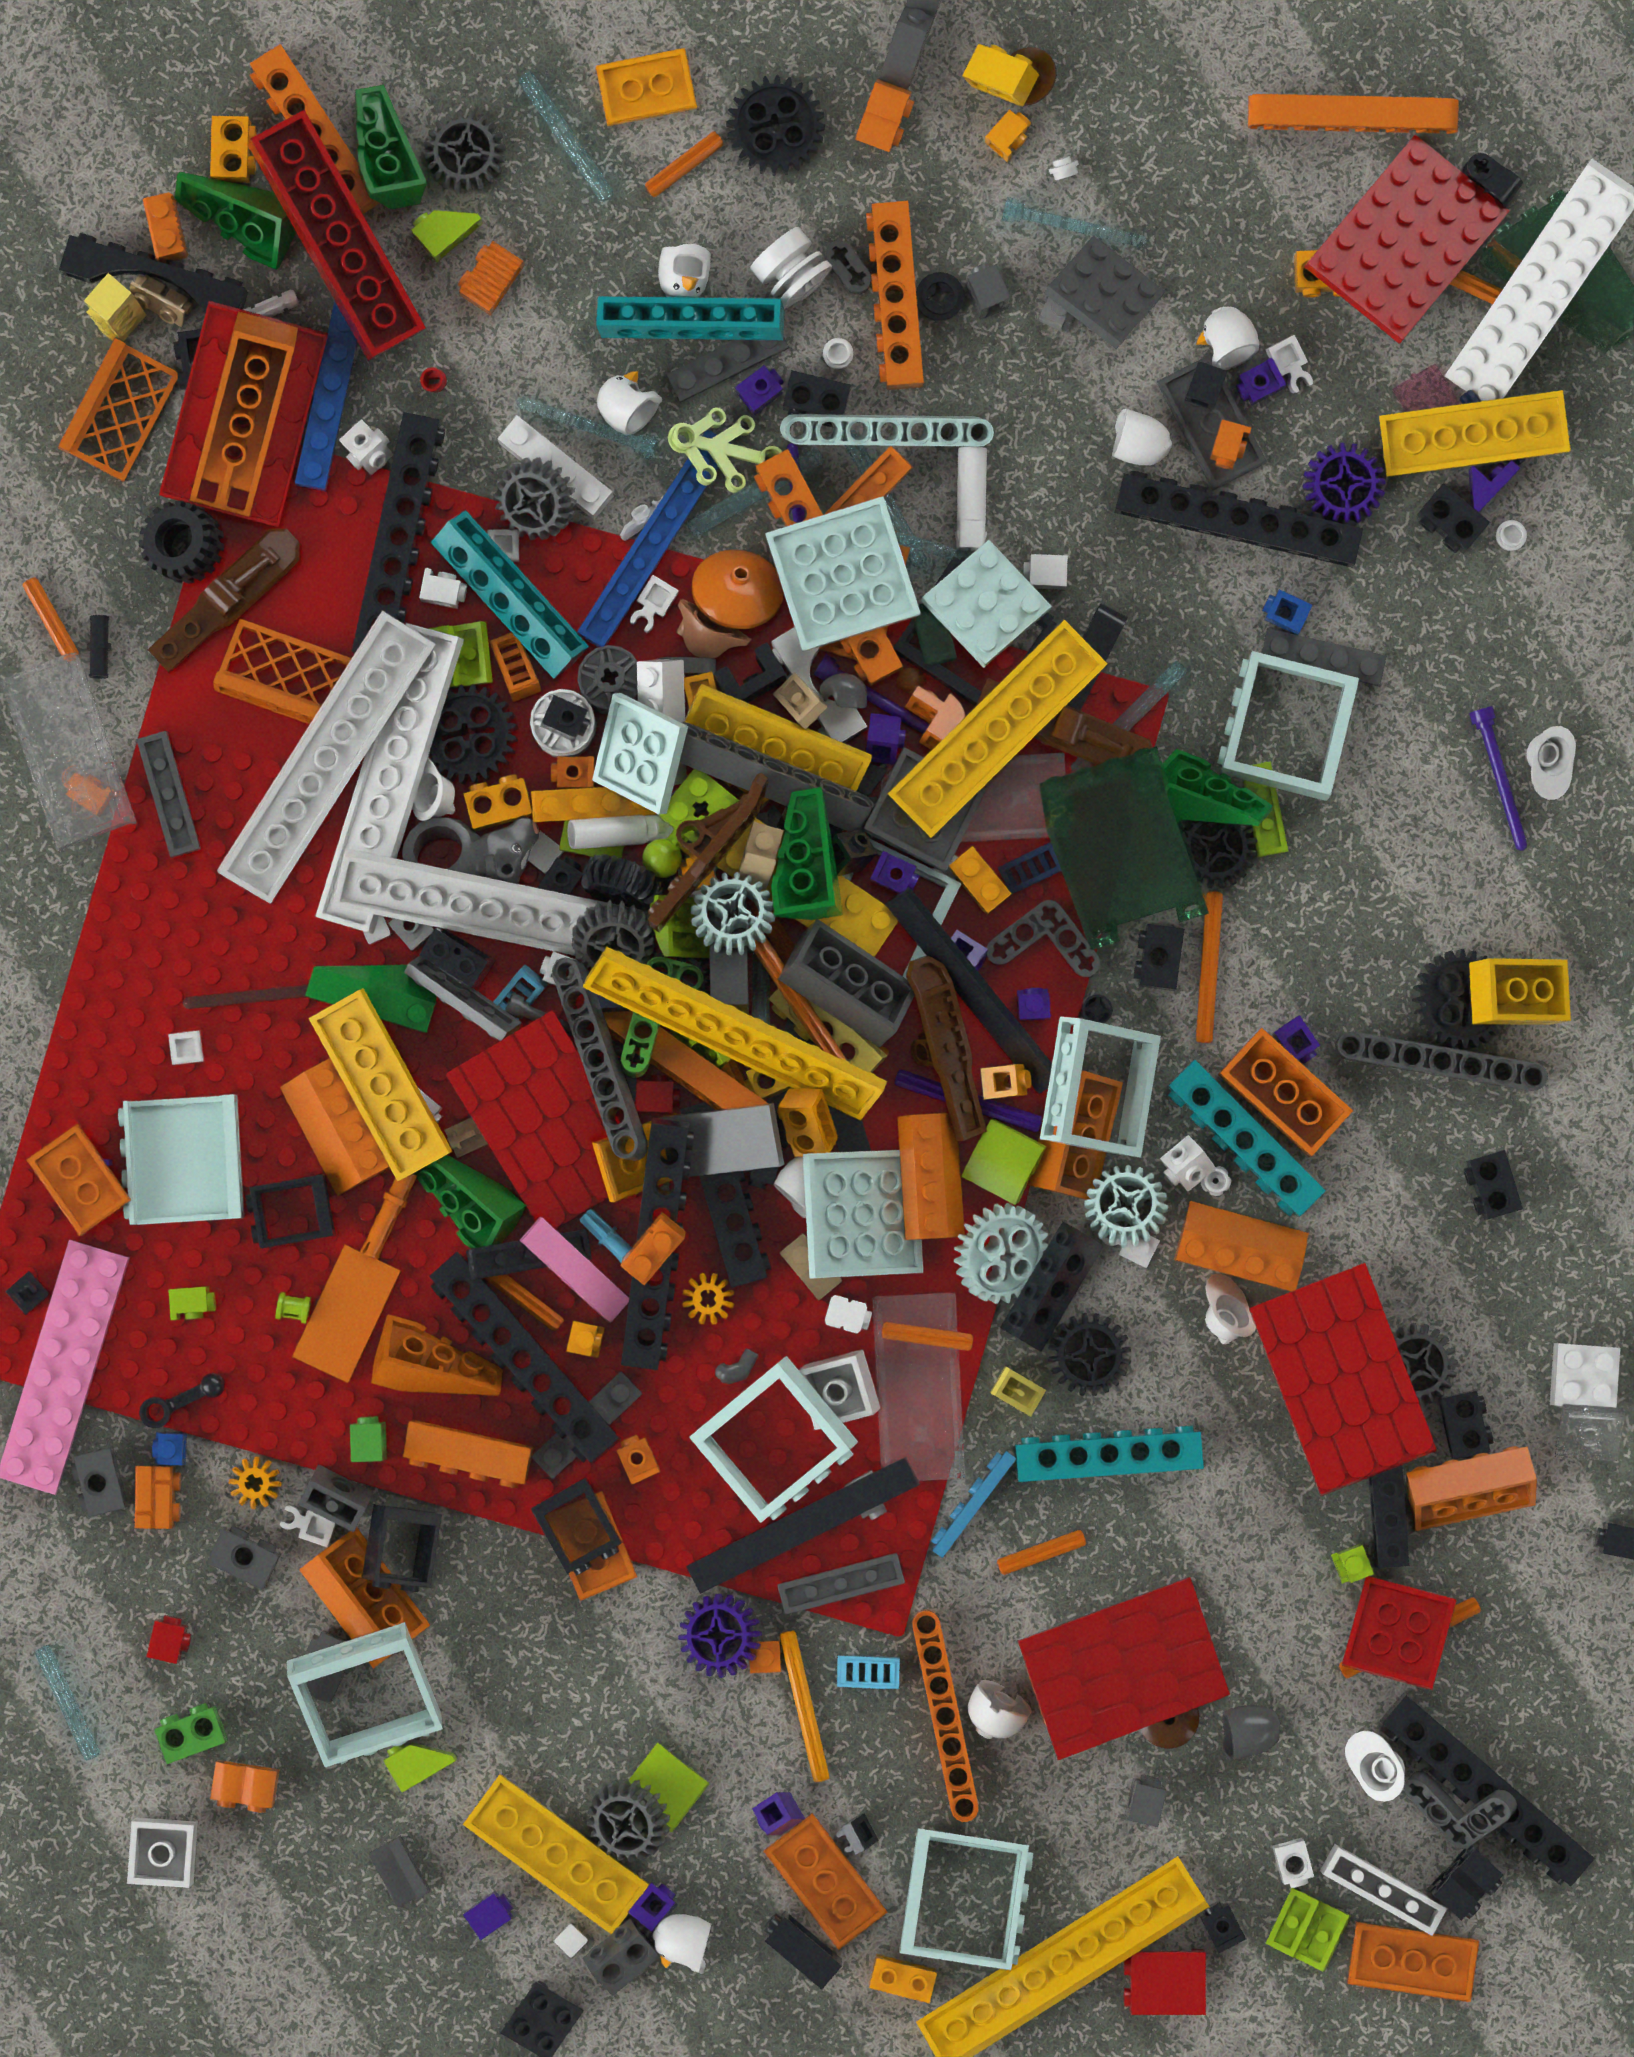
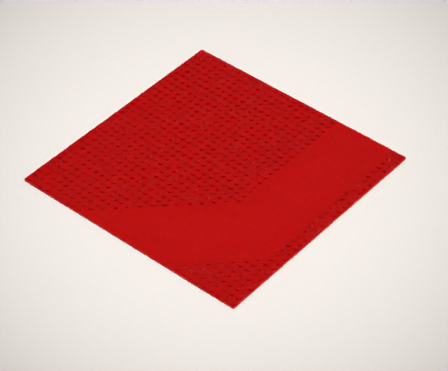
M300 445L279 527L207 508L204 510L213 519L217 520L220 525L218 529L223 531L224 538L220 539V542L225 544L224 551H219L218 554L222 558L220 563L215 561L213 564L215 570L211 574L209 572L204 573L205 579L199 581L194 578V583L190 584L183 582L170 628L194 607L200 593L251 548L269 529H287L300 543V559L277 584L231 626L214 632L171 673H168L159 664L138 739L167 731L201 850L174 858L170 857L142 757L136 743L0 1208V1380L24 1387L69 1240H73L130 1258L86 1398V1405L141 1420L139 1411L145 1400L152 1397L171 1399L200 1385L205 1375L217 1373L225 1381L223 1393L215 1398L204 1396L177 1409L171 1415L169 1422L163 1427L316 1470L319 1464L351 1481L544 1536L546 1535L531 1508L587 1477L595 1494L600 1491L603 1492L631 1561L691 1577L686 1567L687 1565L845 1487V1484L870 1470L875 1472L906 1456L920 1485L884 1502L883 1504L887 1512L873 1520L870 1519L869 1515L862 1518L860 1514L719 1584L722 1587L782 1603L777 1584L897 1552L905 1583L806 1609V1611L890 1635L902 1636L905 1632L997 1304L989 1299L986 1302L980 1299L978 1295H973L969 1292V1288L961 1284L964 1277L957 1275L956 1271L962 1266L954 1262V1259L960 1257L961 1253L954 1250V1247L963 1245L964 1241L958 1237L922 1239L923 1273L840 1277L842 1282L818 1300L780 1254L782 1250L800 1235L804 1234L807 1237L806 1218H802L793 1209L792 1203L774 1185L767 1184L766 1190L748 1185L751 1173L744 1170L743 1173L746 1181L740 1182L743 1194L750 1193L754 1211L749 1212L752 1224L757 1222L759 1224L763 1240L757 1243L760 1253L767 1252L772 1270L766 1271L768 1278L731 1288L700 1177H689L688 1181H682L681 1192L687 1193L685 1211L679 1210L677 1222L683 1223V1229L686 1234L684 1240L674 1250L675 1253H679L677 1271H671L670 1283H676L673 1302L667 1301L666 1313H672L670 1331L663 1332L662 1343H668L666 1362L660 1361L658 1370L621 1365L629 1302L616 1318L609 1323L549 1267L507 1274L563 1317L564 1321L556 1331H552L485 1278H482L588 1401L597 1395L621 1371L643 1393L610 1425L622 1440L597 1462L592 1464L586 1460L583 1463L576 1457L552 1479L531 1458L526 1484L519 1483L518 1489L499 1485L501 1479L488 1477L487 1482L469 1478L470 1472L459 1469L457 1475L439 1471L440 1465L428 1463L427 1468L409 1464L410 1458L403 1457L408 1424L411 1420L534 1447L533 1456L556 1434L555 1430L551 1427L555 1421L548 1413L542 1416L531 1404V1401L535 1398L528 1390L522 1393L511 1380L514 1374L507 1366L503 1369L499 1396L399 1391L371 1383L374 1359L388 1314L418 1322L427 1327L425 1332L440 1340L442 1337H445L452 1341L450 1345L464 1353L471 1351L498 1366L490 1356L494 1353L487 1343L482 1346L470 1333L474 1329L467 1320L462 1323L450 1310L454 1305L447 1296L442 1300L430 1287L434 1281L429 1276L456 1252H459L468 1262L466 1250L470 1248L456 1234L459 1228L449 1215L444 1217L439 1210L443 1206L433 1193L426 1192L417 1178L406 1199L408 1203L405 1208L402 1207L378 1259L401 1270V1273L350 1382L347 1383L292 1357L344 1245L358 1251L361 1250L385 1200L383 1196L385 1192H389L395 1180V1176L390 1168L337 1196L280 1089L281 1086L301 1073L330 1058L309 1020L310 1017L332 1006V1004L305 996L313 967L408 965L409 962L420 956L419 954L425 946L423 944L413 953L389 926L388 923L392 920L390 917L384 916V919L391 932V936L371 945L368 944L363 931L315 917L364 758L271 904L219 874L217 871L310 725L214 690V678L217 671L221 668L239 619L352 658L354 656L352 647L391 472L390 470L380 468L370 475L363 467L357 470L347 458L334 455L326 491L296 486L295 480L303 448ZM406 475L404 481L407 485L413 486L418 484L420 479ZM429 482L428 488L433 489L429 507L424 506L422 518H426V525L423 536H417L415 547L420 548L417 565L410 568L409 577L413 578V585L410 596H404L402 607L407 608L404 624L408 623L429 629L446 625L456 626L479 621L486 622L493 683L476 686L478 693L484 687H487L490 690L489 697L495 692L500 695L498 704L503 701L509 704L505 712H513L515 714V717L509 723H514L519 728L511 732V735L516 736L519 740L509 744L516 751L515 754L506 753L504 756L509 761V765L500 762L498 767L501 773L498 774L490 770L489 781L482 775H479L478 784L487 782L488 787L500 784V778L516 774L517 779L524 778L532 806L531 791L561 790L557 788V782H551V764L557 763V757H553L543 751L533 736L530 725L532 709L538 699L546 693L558 689L572 690L582 696L577 680L579 666L585 656L598 647L582 638L589 647L569 669L554 679L526 649L541 691L518 701H512L489 642L509 634L511 631L431 544V541L446 523L465 510L487 534L488 530L508 529L511 522L508 519L505 521L500 520L504 511L495 509L500 501ZM411 501L402 502L398 507V513L405 516L410 515L414 511V503ZM526 513L527 515H529V516H531V517L534 518V516H533L532 514ZM569 521L568 526L561 529L560 533L555 536L550 534L544 540H541L539 536L535 540H530L528 532L523 537H519V561H513V563L577 632L635 540L629 538L624 541L619 535ZM405 531L395 532L392 536V543L395 545L405 544L408 534ZM668 549L652 575L679 590L664 618L655 614L653 617L654 626L649 633L644 632L648 624V620L644 617L638 618L636 623L632 625L630 623L631 616L634 612L642 610L644 607L637 603L639 594L607 645L622 647L632 653L638 662L656 660L663 657L699 658L689 651L684 642V637L677 633L683 620L678 604L680 600L684 599L696 605L692 595V581L697 567L704 559ZM390 561L385 567V572L388 575H396L401 571L402 565L399 561ZM425 568L432 569L433 576H438V572L456 575V580L467 584L465 601H459L458 609L421 602L419 596ZM390 590L383 591L379 596V603L382 605H390L395 600V593ZM783 595L780 609L768 622L754 628L738 629L752 639L748 645L729 648L720 656L713 658L716 659V671L723 667H728L739 687L743 685L742 681L757 672L759 675L763 673L755 659V649L766 642L771 650L774 649L771 641L794 628L785 595ZM912 618L888 626L886 635L893 647ZM926 622L922 623L909 643L980 691L983 690L987 678L1000 683L1021 663L1028 652L1008 646L983 668L947 628ZM243 629L240 642L244 649L260 642L255 632ZM262 635L264 640L269 639V637ZM276 641L267 645L273 659L289 653L283 642ZM517 644L500 650V653L503 654L518 648ZM237 645L236 650H235L234 653H237V652L240 651L238 645ZM291 646L292 650L298 649L297 647ZM263 647L247 654L253 668L269 661ZM819 650L810 667V678L813 686L820 693V685L823 680L815 676L814 673L826 654L837 660L835 663L840 665V670L856 677L858 675L853 666L858 664L857 661ZM305 651L296 655L302 670L318 663L314 653ZM242 656L231 661L227 671L239 675L248 671L249 668ZM320 656V658H321L322 661L325 660V659H328V658H325V657ZM519 656L504 663L507 665L522 659V657ZM900 656L898 658L903 665V670L872 686L869 685L867 680L864 681L865 685L906 709V704L918 686L924 690L932 691L943 702L951 693L962 705L965 717L975 708L973 704ZM292 658L276 664L282 678L298 672ZM335 661L324 667L332 680L342 675L346 665ZM783 664V665H782V668H783V670L785 671L786 677H787V676H789L790 674H789V672L787 671L786 667H785L784 664ZM272 666L256 673L259 682L265 685L278 681ZM526 667L510 673V677L527 671ZM321 668L305 674L311 689L327 682ZM610 671L606 672V679L602 683L608 682L610 686L615 685V678L618 677V674L612 675ZM1100 672L1081 711L1150 740L1153 748H1155L1169 694L1163 689ZM252 675L246 677V678H249V679H251V680H254V678H253ZM301 677L285 683L288 692L298 695L307 691ZM715 682L717 691L721 692L717 683ZM782 684L749 702L751 705L799 724L773 695ZM281 685L276 687L277 689L283 691ZM471 686L465 687L467 692H469ZM330 687L314 693L317 703H324L331 692ZM458 688L451 689L455 694H458ZM684 688V696H685V716H686L687 713H688V711H689V705H688L687 696H686V692H685V688ZM310 696L305 697V699L312 701ZM828 697L829 700L835 701L834 697ZM868 700L866 708H856L866 723L867 730L845 743L866 752L871 713L892 716ZM593 709L597 723L595 738L586 751L575 757L594 756L596 766L605 728L603 723L606 722L608 715L601 714ZM481 710L476 714V724L486 721L488 717L487 710ZM457 715L449 716L446 719V729L454 728L457 725ZM817 719L807 728L819 733L818 729L822 726ZM901 721L900 730H906L904 747L925 757L931 750L919 743L923 734ZM470 728L467 729L468 733L466 735H462L467 741L470 740L469 736L475 733ZM491 728L489 730L482 731L479 733H493L495 731V728ZM443 736L442 740L446 741L447 739L454 738L456 736ZM1033 737L983 787L986 791L954 855L960 857L973 846L1005 885L997 867L1056 840L1068 864V868L1012 894L987 916L961 885L941 925L950 938L958 930L987 948L988 943L1041 902L1052 900L1063 908L1097 953L1132 829L1127 798L1133 794H1142L1147 774L1131 780L1062 750H1057ZM485 740L480 744V754L488 753L491 750V740ZM455 745L450 749V759L458 758L461 755V745ZM897 748L896 760L902 748ZM870 762L888 771L869 797H877L878 799L891 773L893 764ZM686 765V773L688 777L694 768ZM576 767L568 768L567 775L571 778L576 777L578 769ZM448 771L443 775L445 778H447ZM457 775L456 779L451 782L455 789L453 801L455 812L441 817L459 819L472 828L463 793L470 792L469 787L475 784L468 777L466 784L463 785L459 782V775ZM709 775L740 801L738 795L742 792L735 785L732 784L729 787L723 780ZM595 782V788L604 787ZM681 784L674 785L672 793L676 791ZM510 790L506 793L504 800L507 805L515 806L521 801L522 796L519 791ZM488 798L478 799L475 803L476 812L481 814L487 813L492 806L491 800ZM771 800L759 813L767 812L775 805L782 815L786 806ZM411 810L397 855V859L403 860V846L409 832L422 822L417 819L413 810ZM706 810L698 815L697 818L701 815L707 817L709 813ZM565 821L536 822L539 832H543L560 846ZM513 822L475 832L482 837L487 833L508 827ZM446 838L430 841L420 851L418 863L443 869L450 868L459 859L462 847L457 842ZM874 840L908 858H911L931 869H934V867L887 844L882 840ZM649 843L624 846L622 859L626 858L628 861L644 866L642 855ZM1049 850L1045 851L1044 853L1051 867H1056ZM565 851L559 857V859L564 860L567 856L580 864V872H583L585 865L588 864L590 856ZM876 855L861 872L853 874L850 882L883 904H886L890 898L898 893L870 881L880 856ZM1038 856L1033 857L1040 874L1044 873L1045 871ZM528 861L526 869L520 876L519 884L538 888L546 874ZM1026 861L1022 862L1021 864L1028 878H1033ZM1015 866L1010 868L1017 885L1021 884L1022 881ZM718 868L716 877L719 881H722L724 871ZM895 868L891 870L890 875L894 880H898L902 877V871ZM919 876L913 892L933 915L945 888ZM581 882L573 893V896L599 901V899L593 898L590 893L584 890ZM664 889L663 895H668L670 891ZM747 903V910L751 911V915L755 916L754 912ZM1046 906L1042 908L1044 914L1041 916V919L1043 921L1049 919L1055 926L1049 929L1052 934L1059 927L1067 924L1064 919L1060 923L1057 922L1054 917L1057 911L1054 907L1052 909H1048ZM777 917L793 944L796 945L800 935L807 927L793 918ZM898 921L875 955V958L903 976L918 944ZM404 922L405 930L410 931L414 929V922ZM1021 924L1016 928V937L1020 941H1029L1033 937V930L1029 925ZM449 930L496 960L481 985L474 987L476 991L492 1002L524 965H527L543 978L544 974L540 973L545 956L551 957L553 953L550 950ZM1064 930L1059 934V942L1063 947L1070 948L1076 943V935L1070 930ZM764 933L765 937L767 938V940L769 941V943L771 944V946L773 947V949L785 965L784 961L780 957L779 953L777 952L773 943L769 939L768 935ZM1010 933L1004 936L1009 941L1003 946H999L997 943L993 945L995 950L992 956L994 958L1000 956L1002 959H1005L1007 957L1005 952L1012 945L1014 951L1020 948L1013 942ZM1045 934L1004 965L992 964L986 956V962L978 972L1017 1020V990L1027 988L1048 989L1051 1018L1049 1020L1018 1022L1047 1058L1053 1062L1060 1017H1079L1090 977L1078 976ZM655 936V950L658 954L662 951ZM1081 943L1075 951L1068 953L1071 959L1077 955L1081 961L1078 965L1079 969L1083 970L1086 968L1090 972L1092 971L1091 964L1094 959L1091 956L1085 958L1080 951L1086 948ZM557 952L559 954L576 959V956ZM755 952L748 953L749 1015L759 1019L763 1017L765 1018V1023L769 1025L774 1024L777 1029L785 1031L787 1018L784 1020L778 1016L771 1008L773 1003L769 1000L778 987ZM668 957L669 959L677 960V957ZM710 958L709 962L702 966L703 970L710 968ZM663 967L653 968L660 972H667ZM569 969L566 971V977L569 975ZM693 975L683 976L686 981L694 985L698 982ZM710 975L705 976L706 980H710ZM522 977L520 981L534 991L536 988ZM548 983V986L533 1002L531 1007L545 1013L553 1010L558 1018L568 1022L556 986ZM706 986L705 990L710 991V986ZM516 987L512 989L517 995L524 997V1001L528 999ZM956 993L972 1053L971 1072L977 1095L984 1097L981 1069L1014 1065V1063ZM583 994L579 995L576 999L577 1009L581 1008L584 1004ZM437 996L426 1033L387 1021H381L417 1087L442 1107V1110L439 1112L442 1118L437 1124L450 1146L445 1130L471 1118V1115L445 1073L493 1046L500 1040L491 1037L486 1030L475 1022L464 1018L462 1013L451 1005L440 1001ZM506 996L504 1001L508 1003L509 998ZM915 996L897 1032L882 1045L889 1051L887 1057L872 1072L877 1077L887 1081L882 1094L862 1118L871 1151L899 1150L897 1117L949 1113L946 1102L895 1085V1078L899 1070H905L941 1083L934 1066L918 1065L911 1054V1043L918 1039V1035L922 1033V1020ZM525 1017L519 1019L522 1023L518 1030L533 1021ZM590 1023L586 1029L594 1032L593 1023ZM660 1025L661 1028L672 1035L669 1028ZM1071 1025V1028H1070V1034H1073V1027H1074V1026H1072V1025ZM199 1030L204 1061L172 1065L168 1034ZM569 1036L575 1048L577 1049L574 1037ZM844 1043L841 1048L842 1053L846 1059H853L855 1048L848 1043ZM601 1051L596 1057H601V1063H603L604 1053ZM737 1062L745 1080H747L746 1071L752 1068H746L744 1064ZM649 1064L647 1072L643 1076L638 1077L637 1080L649 1081L650 1075L665 1074ZM762 1074L759 1078V1085L763 1089H769L772 1078ZM668 1077V1082H674V1089H680L679 1107H673V1113L681 1115L680 1109L704 1102ZM1009 1077L1008 1084L1011 1086V1079ZM612 1080L609 1081L606 1088L612 1086L614 1082ZM1031 1085L1030 1088H1027V1095L991 1100L1041 1116L1043 1123L1048 1089L1038 1094ZM235 1094L238 1098L244 1218L130 1225L129 1219L124 1218L122 1207L85 1234L79 1236L27 1162V1159L79 1124L103 1159L113 1160V1166L108 1167L122 1186V1170H127L126 1157H121L120 1139H125L124 1126H119L118 1109L123 1108V1101ZM622 1109L616 1113L621 1123L624 1120V1111ZM637 1112L641 1124L650 1122L653 1118H660L669 1114ZM983 1115L987 1127L992 1117ZM998 1120L1038 1142L1042 1123L1039 1131L1033 1132ZM982 1134L964 1141H958L961 1176ZM835 1143L830 1153L839 1152L837 1143ZM488 1144L457 1158L453 1149V1152L447 1154L504 1185L523 1202ZM790 1144L786 1149L782 1148L784 1165L778 1167L775 1180L780 1171L791 1160L796 1158ZM321 1174L325 1175L336 1236L260 1249L259 1243L254 1244L251 1233V1225H256L254 1212L248 1213L246 1195L250 1194L249 1187ZM961 1177L964 1224L973 1226L975 1224L973 1215L975 1214L981 1218L984 1217L983 1208L986 1207L993 1212L994 1204L1004 1208L1006 1203L1015 1206V1208L1017 1206L1025 1208L1030 1186L1027 1183L1019 1203L1014 1205ZM673 1180L668 1181L671 1184L669 1186L671 1190L675 1187ZM723 1184L718 1189V1197L724 1202L733 1200L736 1195V1190L731 1184ZM312 1185L261 1194L269 1239L320 1230ZM643 1191L616 1202H610L608 1198L591 1208L612 1228L615 1226L617 1228L615 1231L632 1248L637 1241ZM525 1207L517 1226L502 1243L520 1240L535 1223L527 1207ZM661 1207L654 1211L656 1218L661 1213H664L669 1218L671 1217L670 1212L666 1208ZM586 1212L555 1230L559 1233L587 1229L580 1222L581 1217ZM737 1213L731 1214L726 1221L728 1229L735 1232L741 1230L744 1226V1218ZM964 1226V1233L967 1235L968 1231ZM587 1229L592 1259L589 1261L625 1295L630 1297L632 1275L620 1266L619 1260L603 1244H598L599 1240ZM1018 1231L1013 1234L1012 1241L1016 1239ZM990 1236L985 1240L984 1247L988 1245ZM741 1243L735 1249V1256L740 1261H748L753 1255V1249L747 1243ZM992 1266L988 1268L986 1276L991 1273ZM658 1269L650 1280H661L663 1273ZM28 1271H31L51 1295L29 1314L25 1315L5 1291ZM701 1273H705L707 1283L711 1282L713 1273L718 1274L715 1285L718 1286L726 1279L728 1284L721 1289L722 1292L734 1291V1295L724 1297V1301L734 1303L733 1308H728L724 1305L721 1307L728 1314V1317L724 1319L718 1311L715 1312L717 1324L711 1323L710 1314H706L705 1323L700 1324L699 1319L702 1313L698 1312L695 1317L690 1318L688 1314L695 1309V1306L683 1307L682 1304L685 1301H693V1296L684 1295L683 1290L686 1289L692 1292L696 1290L690 1285V1279H694L699 1286L702 1285L700 1280ZM461 1282L455 1288V1294L460 1299L467 1297L470 1293V1285L467 1282ZM209 1287V1293H215L216 1310L203 1312V1318L185 1319L184 1313H181L180 1320L170 1319L168 1289ZM707 1290L700 1294L703 1297L700 1303L704 1307H707V1304H709L711 1308L716 1304L714 1301L716 1293L710 1290V1293H707ZM280 1292H285L286 1296L302 1299L311 1297L306 1324L301 1323V1320L282 1317L280 1320L275 1319ZM837 1295L848 1298L849 1302L855 1300L865 1303L867 1311L872 1312L868 1329L861 1328V1331L857 1334L844 1330L843 1326L839 1329L826 1325L825 1317L831 1297ZM653 1298L645 1299L642 1302L644 1308L648 1311H655L659 1308V1303ZM481 1305L476 1309L475 1317L477 1321L484 1322L490 1317V1308L487 1305ZM573 1321L605 1327L598 1358L566 1351ZM884 1322L971 1334L973 1335L972 1348L967 1351L885 1339L881 1336L882 1325ZM501 1328L495 1334V1340L498 1345L507 1344L511 1337L510 1331L507 1328ZM644 1328L639 1331L640 1338L645 1341H651L656 1337L651 1329ZM746 1348L759 1355L749 1376L745 1380L725 1384L715 1375L718 1365L722 1363L726 1365L738 1363ZM863 1349L880 1409L874 1415L843 1423L858 1441L850 1449L853 1455L841 1465L834 1462L828 1468L831 1470V1473L820 1483L817 1484L815 1480H812L806 1485L809 1491L798 1501L795 1502L791 1498L784 1503L787 1509L776 1519L772 1520L769 1516L760 1523L689 1437L785 1356L799 1370L805 1364ZM527 1351L518 1353L515 1358L517 1367L521 1369L526 1368L531 1361L530 1354ZM540 1375L536 1379L535 1386L539 1392L547 1391L550 1388L551 1379L548 1375ZM780 1379L776 1380L711 1435L767 1504L772 1502L837 1448L822 1429H814L809 1413ZM561 1398L557 1401L555 1409L559 1415H566L571 1410V1402L568 1398ZM154 1403L149 1408V1415L153 1420L160 1421L164 1417V1409L160 1404ZM378 1416L379 1422H386L387 1459L384 1461L351 1462L350 1425L357 1423V1418ZM637 1435L639 1440L646 1437L660 1472L631 1485L616 1450L622 1448L621 1441ZM638 1452L633 1453L631 1461L634 1464H640L643 1461L642 1454ZM585 1493L563 1504L555 1510L586 1498Z

